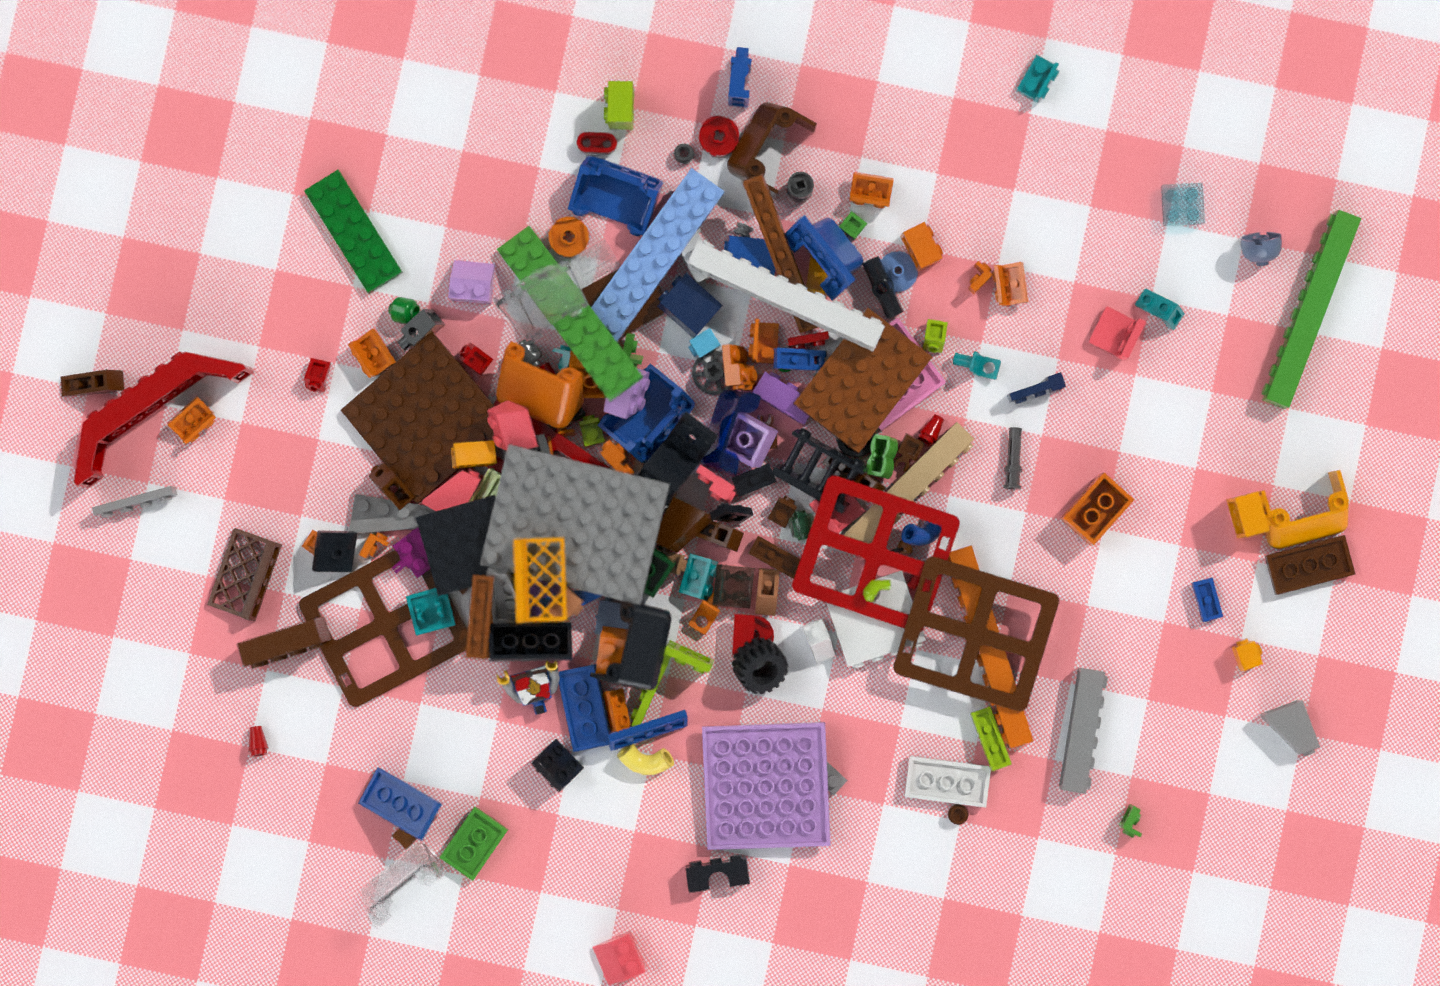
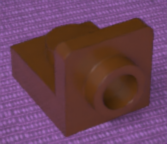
M784 496V498L779 497L767 519L786 528L797 508L794 505L796 501L787 496Z

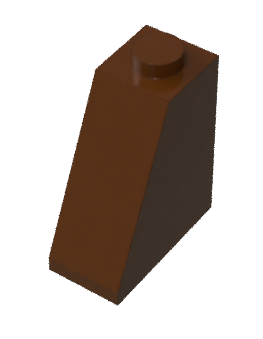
M673 497L659 527L656 543L659 544L658 549L667 553L670 550L678 553L712 521L710 514Z

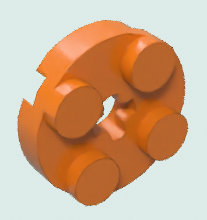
M571 216L562 217L550 229L548 235L549 243L559 256L573 258L579 256L587 249L589 232L586 225L577 218ZM566 232L575 235V238L570 243L563 239L566 236Z

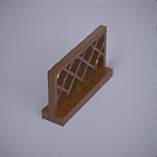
M234 528L207 605L246 620L256 621L282 544ZM238 534L244 535L247 544L238 548L236 539ZM259 541L265 543L263 551L256 554L253 544ZM249 547L253 557L244 561L240 551ZM237 553L241 563L232 567L229 559ZM255 560L257 569L250 573L246 564ZM242 566L246 576L237 580L233 570ZM230 572L234 582L225 586L222 579L225 574ZM248 579L251 585L250 589L243 593L239 583ZM236 585L240 595L230 599L227 589ZM223 592L227 602L221 605L214 603L217 594ZM241 598L244 603L242 612L236 611L232 602Z

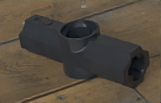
M877 256L863 262L862 265L872 285V292L878 298L886 318L888 319L904 312L894 291L893 281L888 277L880 257ZM879 283H884L887 286L886 292H882L879 289Z

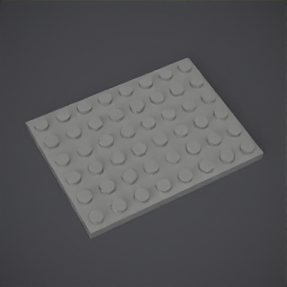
M509 444L480 565L497 569H509L511 573H515L513 539L565 537L567 587L641 604L670 484ZM540 542V543H541L543 546H545L548 542ZM551 542L546 549L556 556L560 551V542ZM527 543L528 552L533 557L542 549L537 543ZM545 551L536 558L544 567L553 559ZM561 554L557 557V559H558L560 562H561ZM554 560L547 570L556 577L561 572V566ZM534 561L528 567V572L534 578L543 570ZM545 571L538 578L547 582L554 580Z

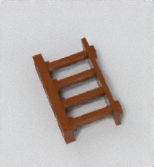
M473 575L465 658L484 660L489 658L490 623H493L492 600L495 577Z

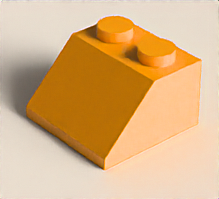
M1259 491L1226 499L1237 538H1246L1270 531V518L1268 515H1265L1263 509L1265 507V500L1259 494Z

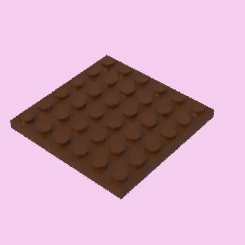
M434 332L428 334L341 409V412L381 461L398 476L415 496L413 500L417 504L460 469H452L451 448H453L454 443L493 441L494 436L493 429L488 423L489 416L487 412L488 409L495 407L494 404Z

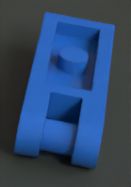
M774 348L773 369L818 372L825 363L827 351ZM814 357H817V364H814Z

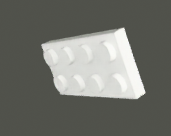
M909 756L904 797L986 808L991 773L990 766Z

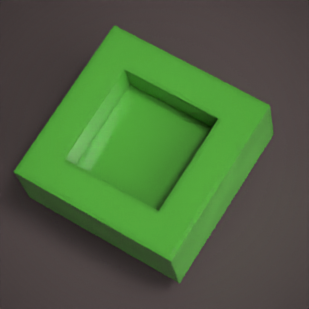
M851 211L839 228L855 240L868 223Z

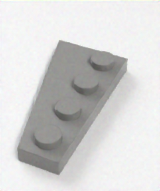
M355 494L349 531H355L359 534L415 529L418 527L416 517L435 512V510L425 505L408 503L399 510L388 499Z

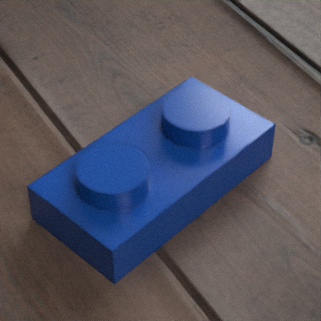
M1213 577L1192 582L1202 622L1223 617Z

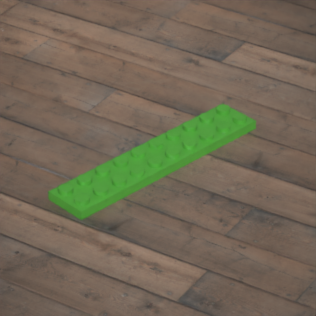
M527 226L497 248V251L610 402L643 378L642 374L530 226Z

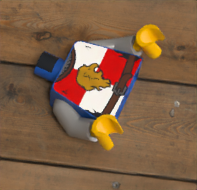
M546 661L545 666L510 675V679L507 670H504L505 676L502 678L496 674L498 683L503 686L506 693L515 702L522 703L523 706L532 704L535 715L547 712L544 700L552 698V695L557 691L560 681L558 661L554 663Z

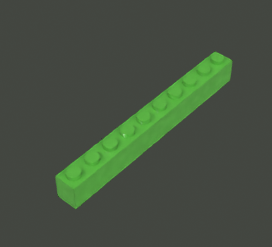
M1337 210L1329 215L1326 225H1328L1326 233L1323 232L1319 240L1321 247L1319 252L1316 251L1312 258L1313 268L1307 272L1305 277L1307 282L1305 289H1301L1297 300L1300 302L1298 307L1294 308L1291 313L1290 319H1292L1290 327L1287 326L1283 334V338H1285L1283 346L1280 345L1277 350L1276 357L1278 359L1276 365L1273 364L1270 368L1269 376L1271 378L1269 383H1265L1261 394L1264 395L1262 401L1283 409L1290 407L1362 218L1341 210Z

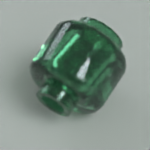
M805 510L793 512L794 517L788 520L792 537L797 538L798 541L807 539L814 515L806 513Z

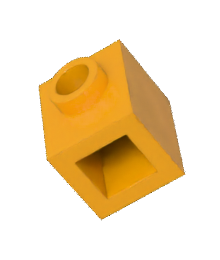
M1248 638L1237 641V645L1231 647L1239 670L1246 671L1263 664L1260 656L1263 654L1262 649L1255 641H1248Z

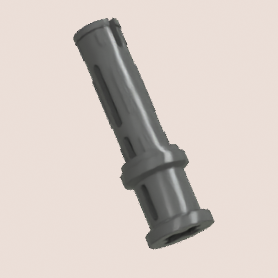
M1009 427L1007 466L1004 468L1006 472L1004 489H1021L1020 473L1022 472V467L1020 466L1022 428Z

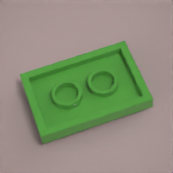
M475 806L439 858L473 881L509 829Z

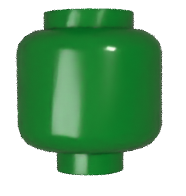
M397 297L390 303L388 312L395 323L407 324L420 312V307L414 299Z

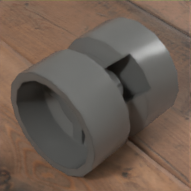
M805 172L792 174L787 184V194L790 199L798 203L807 201L811 197L814 188L812 177Z

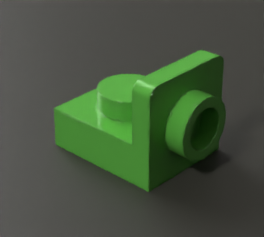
M627 333L623 351L635 366L641 365L644 356L632 354L636 353L638 341H634L635 334Z
M1129 804L1119 826L1124 828V834L1132 838L1135 835L1141 837L1142 833L1132 828L1133 825L1139 822L1141 810Z

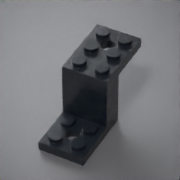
M687 411L681 416L667 439L637 474L640 477L670 484L664 509L695 471L718 438L716 433Z

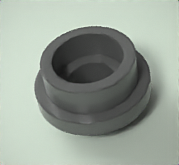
M680 144L674 150V157L677 162L687 164L692 161L694 150L688 144ZM686 151L688 155L687 157H681L680 153Z

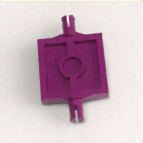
M418 527L393 545L401 559L391 567L393 570L396 569L394 571L396 574L407 567L419 578L430 569Z

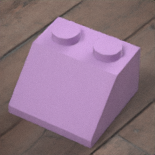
M454 260L448 298L451 301L491 304L495 264Z

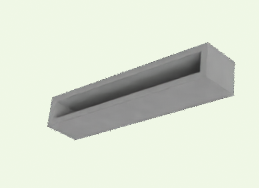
M1078 667L1059 789L1083 794L1090 790L1091 778L1089 777L1090 769H1093L1095 762L1092 753L1098 744V737H1095L1096 729H1099L1101 724V717L1098 715L1099 709H1102L1104 705L1102 690L1106 688L1108 680L1103 671Z

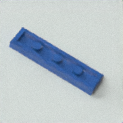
M685 710L608 734L610 751L687 727V713Z

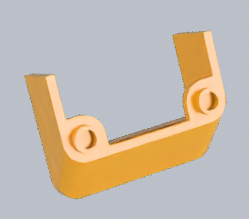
M1340 470L1328 472L1333 493L1327 501L1329 511L1295 521L1290 520L1289 514L1285 509L1275 508L1270 510L1265 490L1259 491V494L1265 500V507H1263L1265 515L1269 516L1271 522L1270 531L1265 532L1268 544L1272 548L1282 549L1341 533L1347 528L1349 499Z

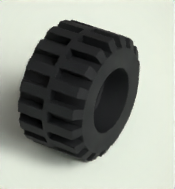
M761 637L759 640L754 638L751 639V642L746 641L743 647L740 646L737 649L739 652L733 656L735 660L732 661V669L748 692L765 694V691L771 692L774 687L778 688L780 686V682H784V675L788 674L786 669L788 668V663L775 642ZM766 662L760 669L754 670L760 663Z

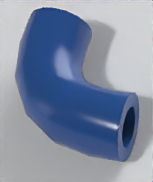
M928 521L922 526L910 523L903 528L901 537L907 544L925 546L939 538L941 526Z

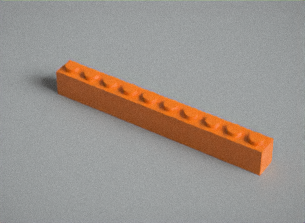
M972 545L950 552L948 561L979 570ZM951 577L954 589L958 588L960 594L957 597L959 606L964 608L966 616H963L964 622L971 623L982 588L979 585ZM991 610L987 629L999 633L993 611ZM981 645L976 660L978 666H982L984 670L982 675L984 685L1013 694L1016 690V684L1006 652L991 646ZM990 703L991 706L995 705L997 713L994 714L997 726L1001 725L1003 733H1001L1004 745L1011 749L1034 742L1024 711H1016Z

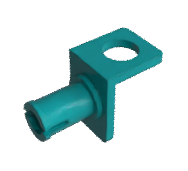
M974 351L973 356L956 352L953 358V365L969 368V371L976 376L996 380L1001 361L982 356ZM988 362L993 363L995 366L994 371L990 374L984 372V365Z

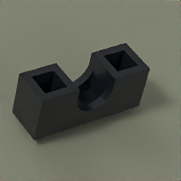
M742 855L730 856V860L723 861L721 857L709 859V863H702L701 860L691 861L685 868L689 893L709 890V878L715 872L724 873L729 879L730 887L750 884L747 858H742Z

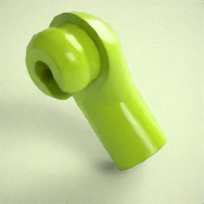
M872 580L864 588V599L866 601H873L879 590H891V580Z

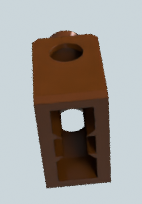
M384 463L371 469L369 478L399 510L415 497L398 476ZM393 485L398 488L395 493L390 490V487Z

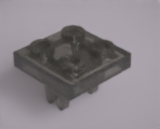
M717 564L713 605L750 609L755 568Z

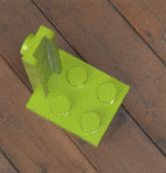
M670 640L665 649L658 684L653 690L642 691L639 697V701L642 703L639 709H634L630 719L634 720L631 726L642 723L671 657H674V661L681 665H686L687 663L694 666L693 670L701 674L710 672L714 659Z

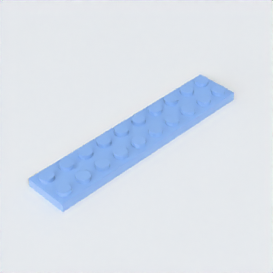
M693 168L689 170L591 307L617 342L725 193V191Z

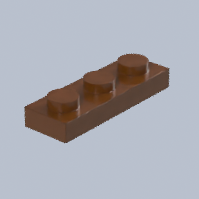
M758 536L748 553L794 579L800 559Z

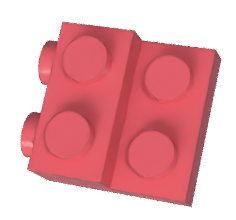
M700 464L696 471L699 475L697 478L707 485L710 482L712 483L709 488L711 492L710 497L720 503L724 500L730 504L736 495V492H734L735 486Z

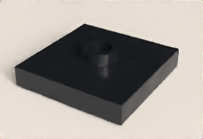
M318 530L312 570L314 572H352L358 533L355 531Z

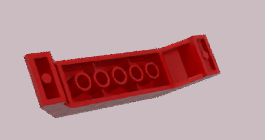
M185 351L174 354L169 363L166 365L165 363L160 364L154 369L155 372L153 374L141 377L137 381L138 384L133 388L127 387L121 391L120 397L115 400L114 398L108 400L103 404L104 408L99 411L95 410L86 416L87 419L82 423L74 476L75 485L88 488L103 478L102 468L109 443L207 375L228 378L235 383H240L253 374L254 370L241 363Z

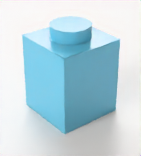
M709 328L689 340L691 345L688 348L694 357L698 356L701 359L721 345Z

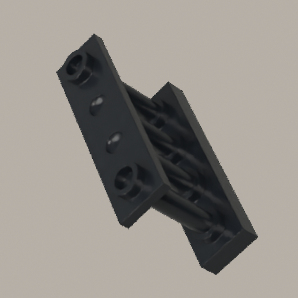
M801 428L794 430L791 434L798 439L785 464L775 466L771 474L820 501L827 479L835 474L840 463L851 468L846 479L851 481L855 480L858 473L865 474L868 468L864 466L865 463L856 458L853 460L812 437V433L808 430ZM807 443L816 449L805 470L799 475L793 472L792 467L804 444ZM822 453H825L832 457L833 460L821 483L816 485L810 481V476ZM844 493L838 495L834 510L841 514L849 506L845 498L847 494Z

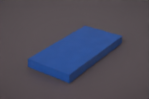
M597 664L559 671V688L573 752L608 745V734H611L601 682L600 679L590 676L591 672L596 673Z
M377 767L358 803L422 841L442 803Z

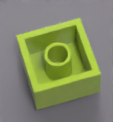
M608 81V87H604L605 104H608V107H604L605 124H608L609 130H634L633 81Z

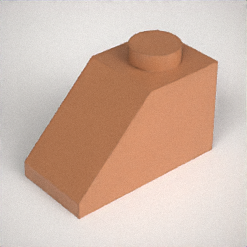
M759 568L755 614L775 616L779 584L778 570Z
M566 587L567 618L573 615L577 617L584 608L582 606L584 600ZM562 588L556 594V598L562 593ZM557 602L548 610L553 616H563L562 607ZM545 613L542 617L550 616L547 613Z

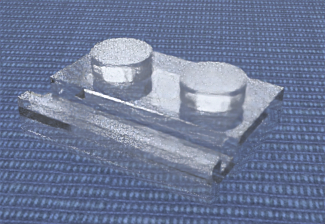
M606 239L570 259L585 285L620 265Z

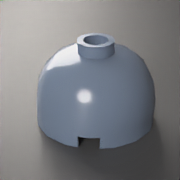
M1260 232L1242 236L1240 239L1244 257L1251 262H1256L1257 266L1268 265L1269 261L1274 260L1282 249L1281 234L1277 232H1267V235H1260Z

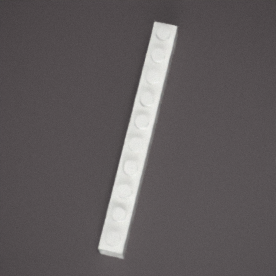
M697 242L687 263L688 268L868 350L874 351L885 327L879 319L874 317L866 318L861 311L856 309L851 311L844 308L845 305L836 300L831 302L825 299L826 296L819 292L813 294L807 291V287L796 283L794 285L789 283V280L784 276L777 275L776 277L769 274L770 271L764 267L759 266V268L751 265L750 261L744 258L738 260L732 257L733 254L726 250H716L714 245L709 242Z

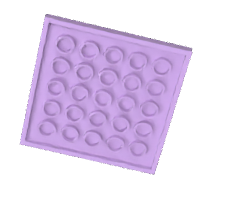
M825 722L702 726L707 850L831 845Z

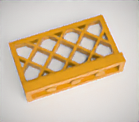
M565 537L513 539L516 623L567 621ZM540 542L548 543L545 546H543ZM551 542H560V551L556 556L546 549ZM527 543H537L542 549L533 557L528 552ZM543 551L553 558L545 567L536 560ZM560 554H561V562L557 559V557H558ZM554 560L561 566V572L556 577L547 570ZM533 561L543 569L535 578L528 572V567ZM544 571L554 579L546 588L537 581ZM555 581L562 587V593L557 598L547 590ZM534 582L543 589L536 599L529 593V587ZM545 592L554 600L547 609L537 601ZM529 597L533 600L531 604L529 602ZM557 602L562 607L563 616H553L548 610ZM534 603L544 610L539 617H530V608ZM545 613H547L550 617H542V616H543Z

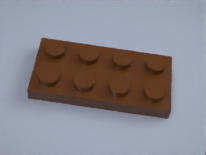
M1345 535L1265 555L1275 595L1355 575Z

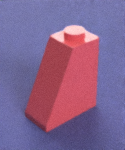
M465 468L423 499L422 504L435 511L470 502L483 478L479 476L480 473L475 469Z

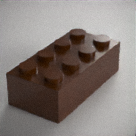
M320 617L237 643L243 666H251V669L268 665V660L273 663L287 659V654L292 657L307 652V648L311 651L327 646L326 642L331 640L325 617Z

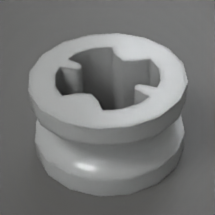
M737 222L738 228L734 229L733 232L741 237L750 238V233L754 229Z

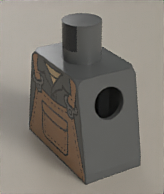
M422 309L401 329L404 336L397 343L406 351L411 345L416 346L431 332H438L445 326V323L433 309Z

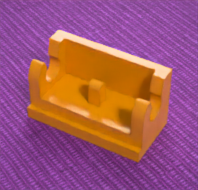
M811 255L806 284L807 291L813 294L819 292L827 298L828 295L821 288L820 284L828 275Z
M494 441L454 443L453 448H451L452 469L493 466L497 463Z

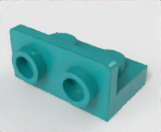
M1036 54L1016 91L1035 102H1038L1040 97L1044 99L1050 89L1047 87L1049 81L1054 82L1060 72L1057 70L1059 63L1055 62L1053 64Z
M690 553L679 593L707 601L713 592L712 584L714 577L719 572V562Z

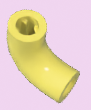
M632 744L623 747L617 754L618 759L626 767L642 775H656L674 765L672 755L664 748L652 755H645Z

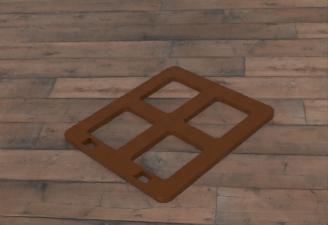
M396 550L303 597L299 602L302 614L306 621H309L316 617H322L319 611L321 604L354 587L360 588L374 616V621L338 640H335L330 633L331 640L326 642L327 646L320 648L348 703L353 707H358L466 651L468 630L449 595L456 625L449 627L454 638L453 641L418 660H414L411 657L398 631L400 624L411 619L408 604L389 612L373 583L375 576L391 569L401 560ZM431 569L422 574V577L430 590L436 588ZM383 635L399 664V669L364 688H359L343 655L377 636ZM345 673L348 674L352 682L347 687L341 677Z
M929 557L924 563L893 669L896 674L1012 710L1024 711L1028 706L1059 605V597L1057 594L937 557ZM939 574L981 586L982 591L971 623H965L928 611V604ZM925 578L932 581L929 592L922 591ZM998 592L1040 604V612L1030 641L987 629L988 619ZM922 627L935 629L966 640L957 673L954 676L912 664V657ZM907 639L913 642L910 653L903 652ZM981 645L991 646L1025 658L1018 684L1013 694L971 681V675Z

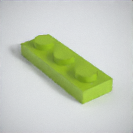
M989 706L970 713L991 771L993 772L1012 765L991 707Z

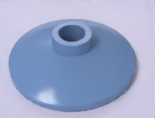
M896 251L885 255L881 259L888 277L893 281L895 292L905 291L915 283L918 271L910 255ZM900 267L902 273L896 274L894 269Z

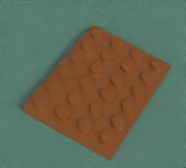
M869 308L866 309L863 316L869 319L871 317L882 321V325L885 326L874 351L843 339L793 404L857 454L932 359L931 355Z

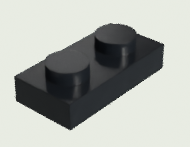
M769 463L731 478L739 497L777 482L775 476L771 474L772 469Z
M728 503L719 504L715 510L710 512L711 519L714 521L737 524L754 515L750 507L729 505Z

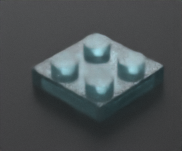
M1203 183L1161 185L1163 226L1205 223Z

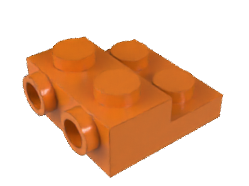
M731 344L722 345L725 386L733 387V390H753V386H756L757 372L754 366L746 365L748 354L745 347Z
M608 440L601 447L603 451L600 454L616 471L634 475L635 472L627 464L622 465L627 460L625 449L619 443L614 445L611 440Z

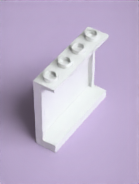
M898 571L875 579L891 580V590H879L875 595V599L870 602L909 614L912 599L903 572ZM857 586L842 590L840 592L853 595L856 591ZM826 603L848 667L852 666L853 669L864 666V661L871 659L873 663L884 659L883 655L891 653V656L897 655L904 628ZM923 631L919 634L915 648L922 646L921 642L926 641ZM907 639L905 647L910 646L912 648L913 642Z

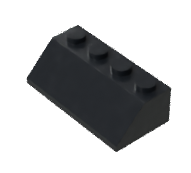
M571 622L490 623L489 661H561L573 659Z

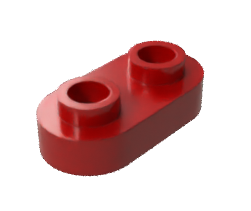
M583 132L577 137L576 141L578 149L587 154H611L617 148V140L611 133ZM589 140L591 142L590 146L585 147L583 145L584 141ZM604 142H611L610 147H604Z

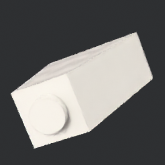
M821 618L802 625L817 664L835 657L829 634Z

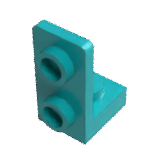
M1148 289L1143 290L1135 303L1136 307L1162 319L1165 325L1172 330H1175L1185 314L1177 303Z

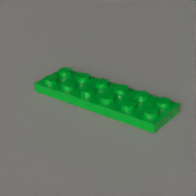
M339 169L304 190L368 294L403 273Z

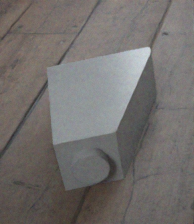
M1296 700L1260 713L1261 718L1296 753L1307 756L1315 753V749L1320 747L1302 700Z

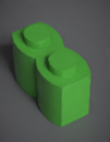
M874 435L871 441V456L867 462V474L890 479L894 471L893 459L898 450L897 439L884 435Z

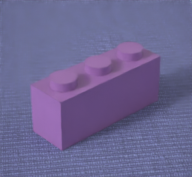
M772 371L769 374L765 372L752 394L804 426L809 416L793 405L801 394L797 391L798 387L790 382H787V384L781 382V377Z

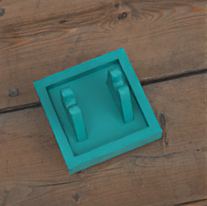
M434 588L406 596L416 636L456 625L448 594L438 596L437 590Z

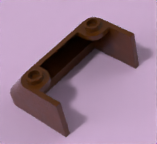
M770 102L762 103L727 163L728 171L742 181L760 174L764 176L765 166L755 157L774 124L782 128H789L794 123H797L814 133L817 123L791 108ZM767 184L771 197L777 199L779 190Z

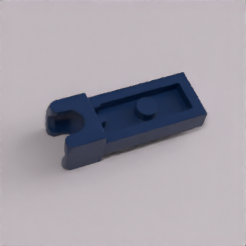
M1059 372L1046 377L1045 382L1009 393L1007 397L1009 403L1015 401L1016 404L1028 401V396L1034 395L1037 398L1046 395V390L1052 393L1065 388L1066 384L1062 373Z

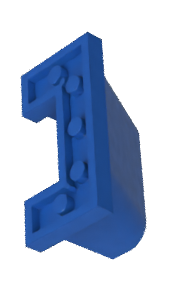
M804 215L785 233L791 250L794 253L804 245L826 272L828 277L820 286L832 301L856 280L852 274L863 266V258L833 219L827 217L811 224Z

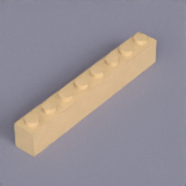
M956 422L887 493L914 501L918 495L922 497L929 491L928 485L933 480L938 482L944 476L942 471L947 466L952 468L959 461L957 456L961 452L966 454L973 447L971 442L974 438ZM873 504L843 535L871 543L883 511L882 506ZM900 513L897 514L894 524L901 518Z

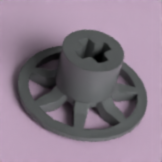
M712 351L706 356L714 355L713 361L707 363L703 360L704 357L701 359L698 357L693 365L692 377L695 385L702 392L718 395L726 392L731 387L726 386L722 389L720 380L722 378L725 379L724 364L718 362V355L723 357V353ZM699 362H701L704 366V371L696 373V368ZM697 377H705L707 379L704 387L698 383ZM711 382H715L719 390L710 391L707 388Z

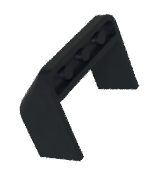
M607 597L608 601L621 604L620 618L623 622L629 623L621 664L611 663L606 670V674L591 672L590 676L613 684L637 689H655L658 684L671 627V613L666 609L648 604H636Z

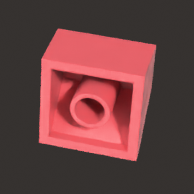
M506 401L487 410L489 416L488 423L493 429V440L497 447L507 451L509 444L527 449L538 446L526 408Z
M631 931L593 946L608 985L626 981L646 972V966Z

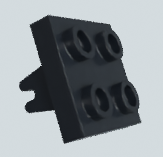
M557 739L531 762L536 771L540 772L550 783V786L554 787L558 792H561L584 769Z

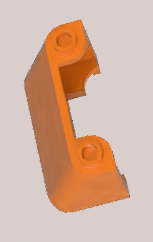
M511 341L504 351L496 389L498 402H513L526 408L529 416L554 428L566 427L584 403L582 372L573 368H564L556 376L523 362L525 349Z

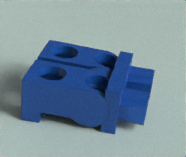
M737 47L736 57L731 56L728 106L748 108L750 91L745 90V86L748 83L749 74H751L752 59L748 58L749 48Z

